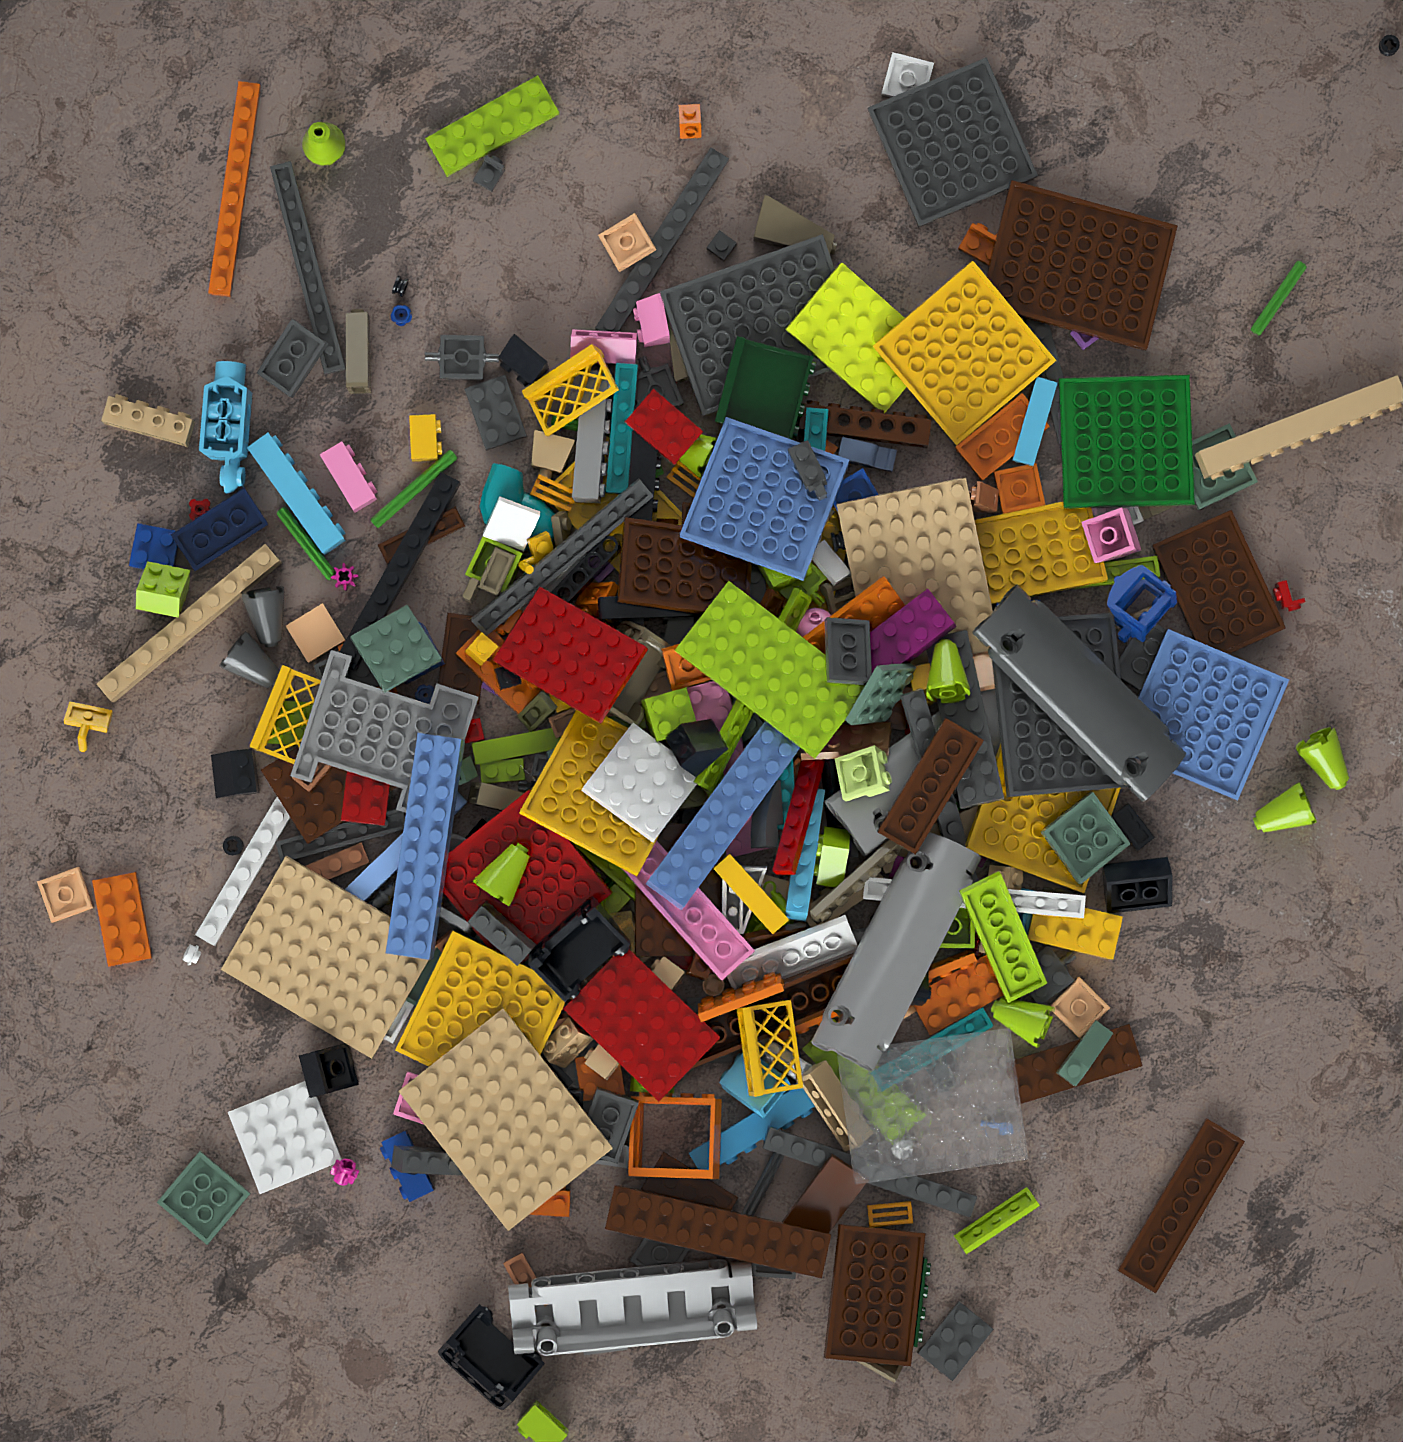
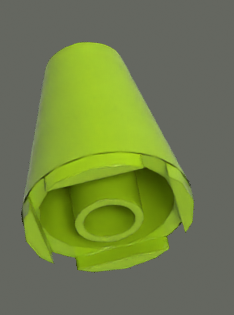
M313 123L304 134L302 140L303 151L313 163L321 166L331 165L343 156L345 150L344 135L337 126L331 123Z
M701 434L679 461L697 477L702 479L717 438Z
M943 639L934 647L926 696L934 702V698L941 699V703L959 702L965 699L966 694L970 695V686L957 645L949 639Z
M1327 727L1309 735L1310 739L1306 743L1303 739L1296 745L1295 749L1330 789L1335 788L1339 790L1347 785L1349 775L1334 727L1333 729Z
M1300 782L1256 811V817L1253 818L1257 830L1262 829L1263 832L1317 823L1314 812H1311L1310 802Z
M519 843L516 846L511 844L475 877L473 883L502 901L505 905L510 906L530 858L527 855L529 850Z
M1003 997L999 1001L995 1000L991 1008V1012L994 1013L993 1018L1036 1048L1040 1047L1041 1044L1037 1042L1039 1038L1044 1040L1053 1017L1049 1015L1050 1011H1055V1008L1049 1005L1014 1000L1008 1003Z

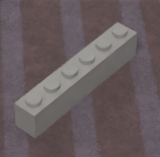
M591 370L590 373L598 375L599 371ZM589 377L585 388L594 389L597 378ZM602 380L599 391L604 392L610 388L609 382ZM584 391L581 403L586 404L589 402L592 393ZM610 396L580 415L578 419L572 498L575 502L601 504V497H605L606 486L602 483L603 476L607 475V463H604L605 455L609 453V442L606 441V434L610 433L611 430L608 412H612L613 402L612 399H609Z

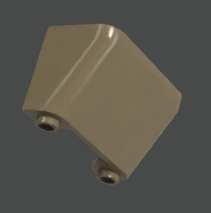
M625 620L617 626L616 630L646 646L648 651L609 712L630 725L634 723L638 726L643 720L645 712L639 703L660 668L666 669L661 649L671 645L647 628Z

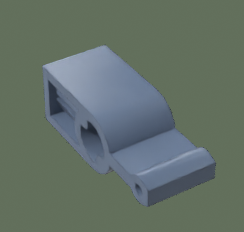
M842 437L838 456L849 459V464L892 472L897 450Z

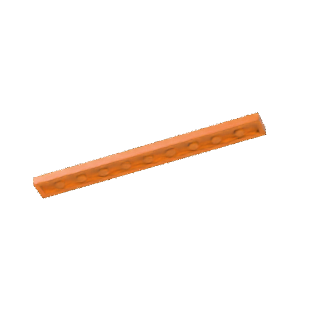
M238 81L208 293L211 295L231 297L261 85L257 83Z
M972 949L931 964L928 969L929 983L935 977L940 976L943 978L951 975L955 969L971 967L973 962L977 961ZM836 1012L831 1013V1018L838 1016ZM822 1016L795 1026V1032L802 1034L807 1032L811 1026L816 1024L819 1026ZM789 1030L778 1033L777 1037L782 1041L788 1039L790 1035Z

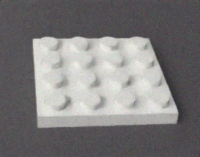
M632 723L581 791L651 842H654L697 784L694 783L696 777L679 765L675 755L669 748L659 741L656 742L654 737Z
M305 1081L228 1112L260 1194L334 1165L336 1160H342L317 1096L309 1098Z

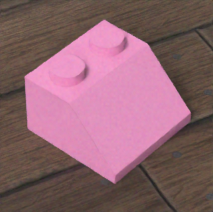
M660 293L637 301V308H633L635 321L640 322L641 329L637 330L639 343L643 342L644 348L670 343L665 308Z
M1119 508L1082 522L1094 563L1118 559L1142 551L1129 509Z

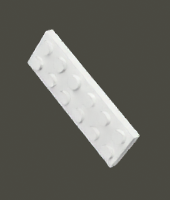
M846 915L754 949L755 952L732 971L727 978L734 990L741 988L742 984L747 981L754 980L756 982L762 980L764 975L775 972V974L781 973L782 978L786 979L852 954L856 951L858 944Z

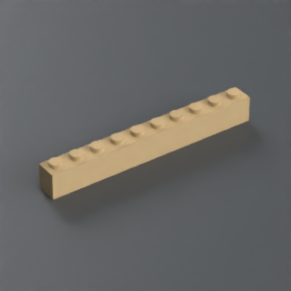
M1397 375L1203 449L1195 454L1204 479L1211 477L1214 480L1224 476V471L1231 469L1232 472L1244 468L1243 464L1250 461L1252 465L1264 460L1263 456L1268 454L1274 457L1284 452L1283 449L1289 446L1291 449L1298 448L1304 445L1303 441L1307 439L1313 442L1323 438V433L1330 431L1331 434L1343 430L1342 426L1349 423L1351 427L1363 422L1362 418L1367 416L1373 419L1383 414L1382 411L1388 408L1390 412L1403 407L1401 404L1403 403L1402 384Z
M264 544L183 611L179 618L176 617L100 680L97 686L110 701L116 702L240 599L241 593H246V591L252 589L282 562Z

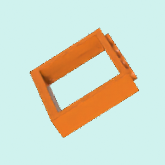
M639 1092V1096H631V1098L639 1100V1104L630 1127L628 1176L719 1179L722 1099L715 1098V1094H702L701 1098H694L692 1093H680V1097H673V1093H667L658 1102L649 1092ZM644 1104L711 1105L709 1170L642 1168Z

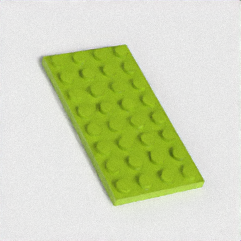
M730 581L727 582L675 649V652L814 759L843 724L865 685L827 682L826 655Z

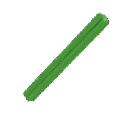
M448 450L371 518V522L375 527H381L438 477L441 472L457 460L456 454L452 450Z

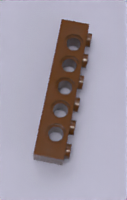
M812 400L802 403L805 407L803 415L800 417L798 432L805 433L806 408L828 409L827 436L927 448L929 445L932 420L927 419L926 415L915 414L914 417H908L903 412L884 414V410L871 409V412L862 411L863 408L858 406H850L849 409L841 408L840 404L828 403V406L819 405L820 402ZM840 416H846L850 423L846 426H841L837 419ZM861 419H868L871 422V426L867 429L862 428L859 425ZM888 421L892 424L893 429L886 432L882 430L881 423ZM910 424L913 426L914 432L912 434H905L902 426Z

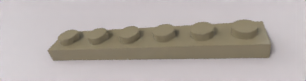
M889 839L809 911L812 920L817 925L822 921H827L838 906L842 907L849 900V896L854 892H859L869 878L876 877L886 863L889 864L894 861L897 853L904 847Z

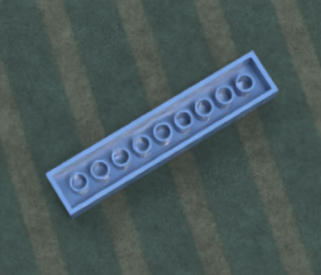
M765 721L649 878L646 885L682 910L800 747Z
M423 733L417 734L386 954L427 960L434 958L465 740Z

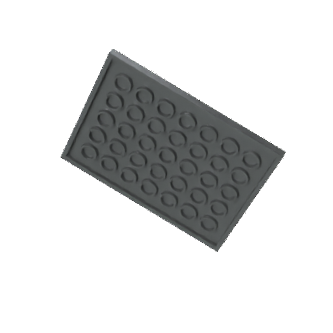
M823 234L659 291L701 416L718 411L737 336L803 355L814 356L812 361L816 362L813 375L809 374L808 378L831 370L785 330L835 270Z
M1112 613L1059 616L1058 618L1121 680L1114 615ZM1014 634L1011 635L1015 641L1018 640ZM992 660L1007 797L1129 787V785H1118Z

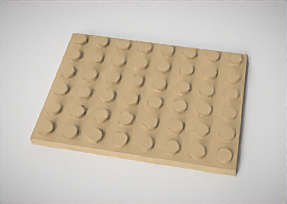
M966 477L836 504L855 596H858L883 576L888 580L905 605L926 589H929L957 626L949 633L967 630L972 654L988 651L990 646L986 647L972 633L983 620L992 614L993 609ZM924 651L910 663L914 666L929 663L927 651Z
M285 856L221 970L372 1059L429 960L386 954L391 919L389 915L292 858Z
M504 1008L398 1091L508 1231L613 1149L612 1145Z

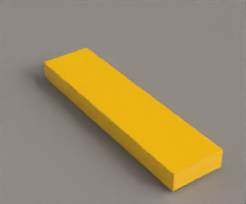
M730 853L713 868L772 934L789 920Z

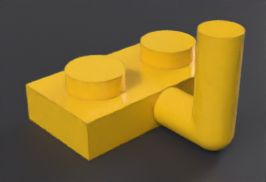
M547 531L526 539L532 556L520 561L518 566L527 574L533 573L534 568L532 565H536L554 550Z
M69 702L64 717V724L80 727L77 737L79 751H87L86 738L89 729L107 733L113 712L105 708Z

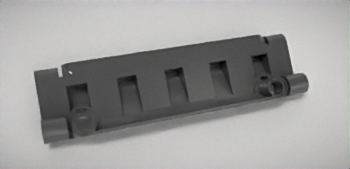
M1016 584L1005 594L992 614L983 620L972 633L986 647L990 646L988 649L990 658L1118 785H1129L1128 788L1142 802L1146 801L1175 771L1186 756V752L1173 739L1170 740L1168 727L1045 604L1038 600L1030 601L1031 597ZM1012 634L1018 638L1017 641L1011 637ZM1134 758H1139L1141 764H1139Z

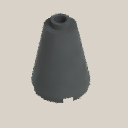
M276 586L277 590H271L270 587L241 593L242 601L260 644H265V647L277 646L278 641L282 640L285 596L283 586Z
M246 631L230 648L226 659L223 658L219 664L222 669L267 689L270 686L274 687L280 672L279 668Z

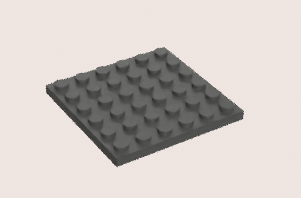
M987 57L867 108L918 228L1008 190L1011 180L1025 183L1038 177Z

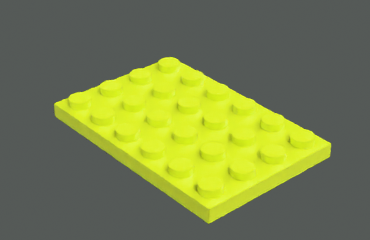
M840 263L785 330L873 407L884 410V414L906 388L905 384L872 347L905 317L846 265Z

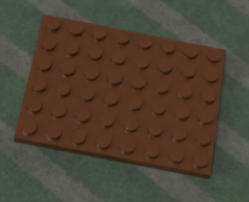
M1011 180L986 277L1020 317L1146 351L1178 225Z

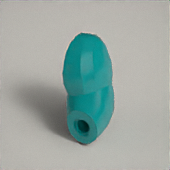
M493 463L482 491L480 502L484 524L487 525L500 496L540 511V517L530 537L547 531L554 546L555 540L551 517L556 512L545 501L524 491L522 472L502 464ZM527 543V545H526V547H525L524 550H529V551H530L529 546H528V543Z

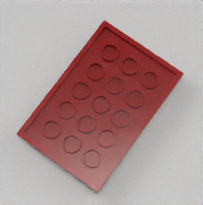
M539 587L493 661L601 724L648 651V648L544 588Z
M630 949L623 956H613L582 988L581 992L563 1008L658 1102L721 1038L704 1021L701 1022L699 1016Z

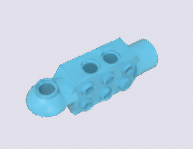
M218 361L215 365L214 382L204 386L199 451L211 460L225 461V465H222L220 469V485L224 487V492L228 494L234 492L239 486L243 487L245 484V468L240 467V461L247 458L248 455L247 447L249 443L253 393L245 387V364L232 361Z

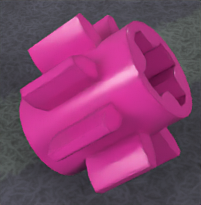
M343 563L341 569L334 567L336 576H331V579L338 581L335 584L336 588L342 585L344 590L347 591V586H356L353 581L359 578V576L352 574L355 569L354 566L347 569L345 563ZM349 572L348 577L350 579L348 581L343 580L341 582L342 578L340 575L342 573L347 574Z
M345 1158L341 1161L336 1160L330 1174L334 1175L333 1181L345 1186L348 1183L351 1185L354 1183L359 1170L355 1169L356 1163Z

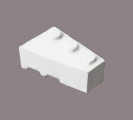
M742 866L756 883L761 886L767 866ZM722 879V914L740 934H744L752 911Z

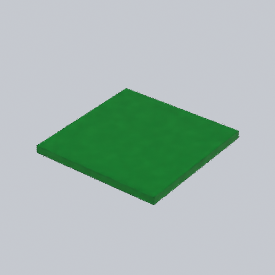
M1190 375L1058 379L1063 509L1195 504Z

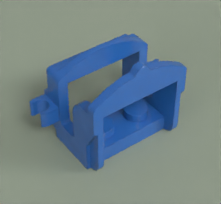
M1143 565L1134 567L1121 576H1116L1108 596L1107 606L1114 615L1115 624L1121 628L1117 635L1119 636L1118 639L1123 643H1126L1130 637L1144 642L1149 631L1169 608H1174L1177 603L1176 591L1170 588L1171 585L1165 580L1162 582ZM1146 589L1155 595L1156 598L1152 602V607L1149 611H1144L1137 621L1125 611L1142 591Z

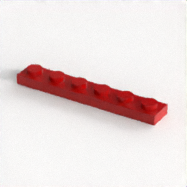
M826 759L801 760L772 869L776 875L796 874Z

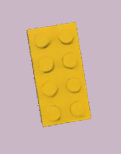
M1085 908L1084 918L1032 914L1027 936L1029 941L1113 960L1123 917Z

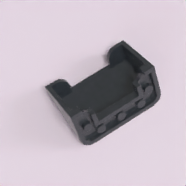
M592 896L535 945L529 953L528 965L566 1002L569 998L574 999L581 992L579 989L581 982L609 957L626 954L630 949L631 941L600 902Z
M479 1304L441 1346L438 1354L492 1405L500 1410H504L516 1399L545 1363L537 1352L514 1354L513 1342L492 1324L493 1313L491 1310Z

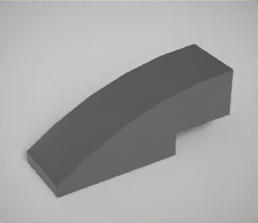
M777 780L753 812L751 848L779 846L777 825L784 824L781 780Z

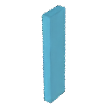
M1040 377L1036 378L1012 461L1034 466L1057 382Z

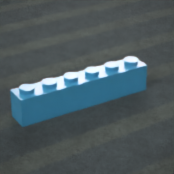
M799 1088L785 1092L764 1119L753 1112L722 1131L720 1165L724 1162L729 1165L738 1159L737 1154L745 1151L747 1154L757 1147L755 1143L761 1139L765 1140L769 1126L776 1129L782 1127L785 1130L795 1124L793 1122L795 1118L801 1116L803 1119L813 1113L811 1108L815 1106L805 1090ZM710 1139L689 1152L690 1157L699 1170H709Z

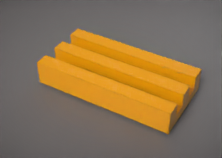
M678 461L666 478L694 499L695 493L673 476L674 474L678 475L696 490L699 485L678 469L681 467L699 482L701 478L697 477L683 463Z
M539 474L529 495L570 512L575 502L572 496L569 498L539 483L540 481L545 482L571 495L573 489ZM537 488L568 502V505L561 504L536 492Z
M911 1201L867 1205L869 1227L913 1223ZM907 1206V1210L872 1213L873 1209ZM908 1215V1219L873 1222V1218Z

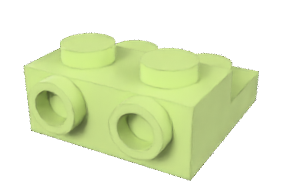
M875 745L835 758L843 800L849 801L864 795L872 797L890 791L889 784L892 783L890 773L885 770L884 765L888 763L887 755Z

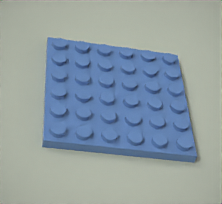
M726 417L683 524L680 538L804 581L848 468L849 459L811 447L827 481V485L824 486L827 498L819 501L814 491L809 492L805 488L788 453V448L798 445L800 442Z
M1167 629L1138 698L1168 727L1170 740L1173 739L1186 752V756L1173 774L1238 801L1289 679Z

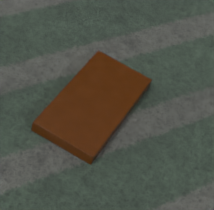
M447 612L441 656L445 664L440 666L438 684L479 697L477 705H479L483 681L455 655L477 632L478 628L471 621L473 616Z
M664 1151L654 1168L692 1169ZM648 1177L641 1188L642 1191L730 1211L739 1198L710 1179Z
M831 1154L782 1222L830 1233L868 1182L869 1177Z

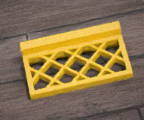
M589 345L522 390L546 436H550L619 390L603 359L605 356L602 350L595 345ZM599 362L601 367L598 375L591 374L592 366ZM577 375H583L580 387L572 385ZM589 377L597 378L594 389L585 388ZM602 380L608 381L611 386L604 392L599 391ZM559 387H566L563 398L555 397ZM571 388L579 390L576 401L568 400ZM584 391L592 393L590 401L586 404L581 403ZM543 398L548 399L545 410L539 409L537 402ZM553 400L561 402L558 413L550 411ZM566 403L574 405L573 411L569 415L563 414ZM548 416H557L555 424L548 428L546 424Z
M282 665L249 747L294 764L295 760L289 758L286 749L295 745L300 747L302 739L298 740L294 729L304 724L307 726L308 719H306L302 709L314 704L315 698L310 688L320 685L321 680ZM294 677L303 678L306 687L294 691L292 686ZM307 680L313 682V684L309 685ZM308 690L312 701L300 705L296 694ZM294 696L298 707L286 712L283 705L285 699ZM300 710L304 721L292 726L288 715ZM285 716L290 727L278 732L275 726L276 721ZM292 731L296 741L284 746L280 735ZM277 737L282 748L275 751L266 749L268 741ZM283 751L285 756L279 754V752Z
M791 1000L738 1008L737 1016L749 1096L756 1097L803 1088ZM786 1005L787 1015L781 1021L773 1013L778 1006ZM762 1009L768 1014L762 1024L755 1020L754 1010ZM771 1017L780 1023L774 1033L764 1027ZM783 1026L790 1033V1037L786 1042L777 1037ZM761 1030H764L771 1036L765 1046L758 1042L757 1036ZM774 1039L783 1045L777 1055L767 1049ZM786 1048L793 1054V1059L789 1064L780 1059ZM765 1052L774 1058L768 1068L761 1064L760 1059ZM777 1061L786 1067L780 1077L771 1072ZM789 1070L796 1075L797 1084L788 1085L783 1081ZM770 1074L777 1082L772 1088L765 1089L764 1079Z

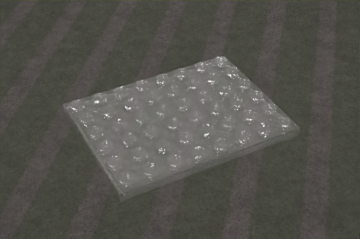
M1010 1028L890 1044L885 1051H882V1055L873 1071L866 1070L837 1053L854 1184L1028 1160Z

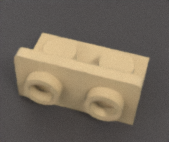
M567 1018L548 1038L542 1052L549 1063L566 1068L590 1044L593 1038L585 1030L578 1028L571 1018Z

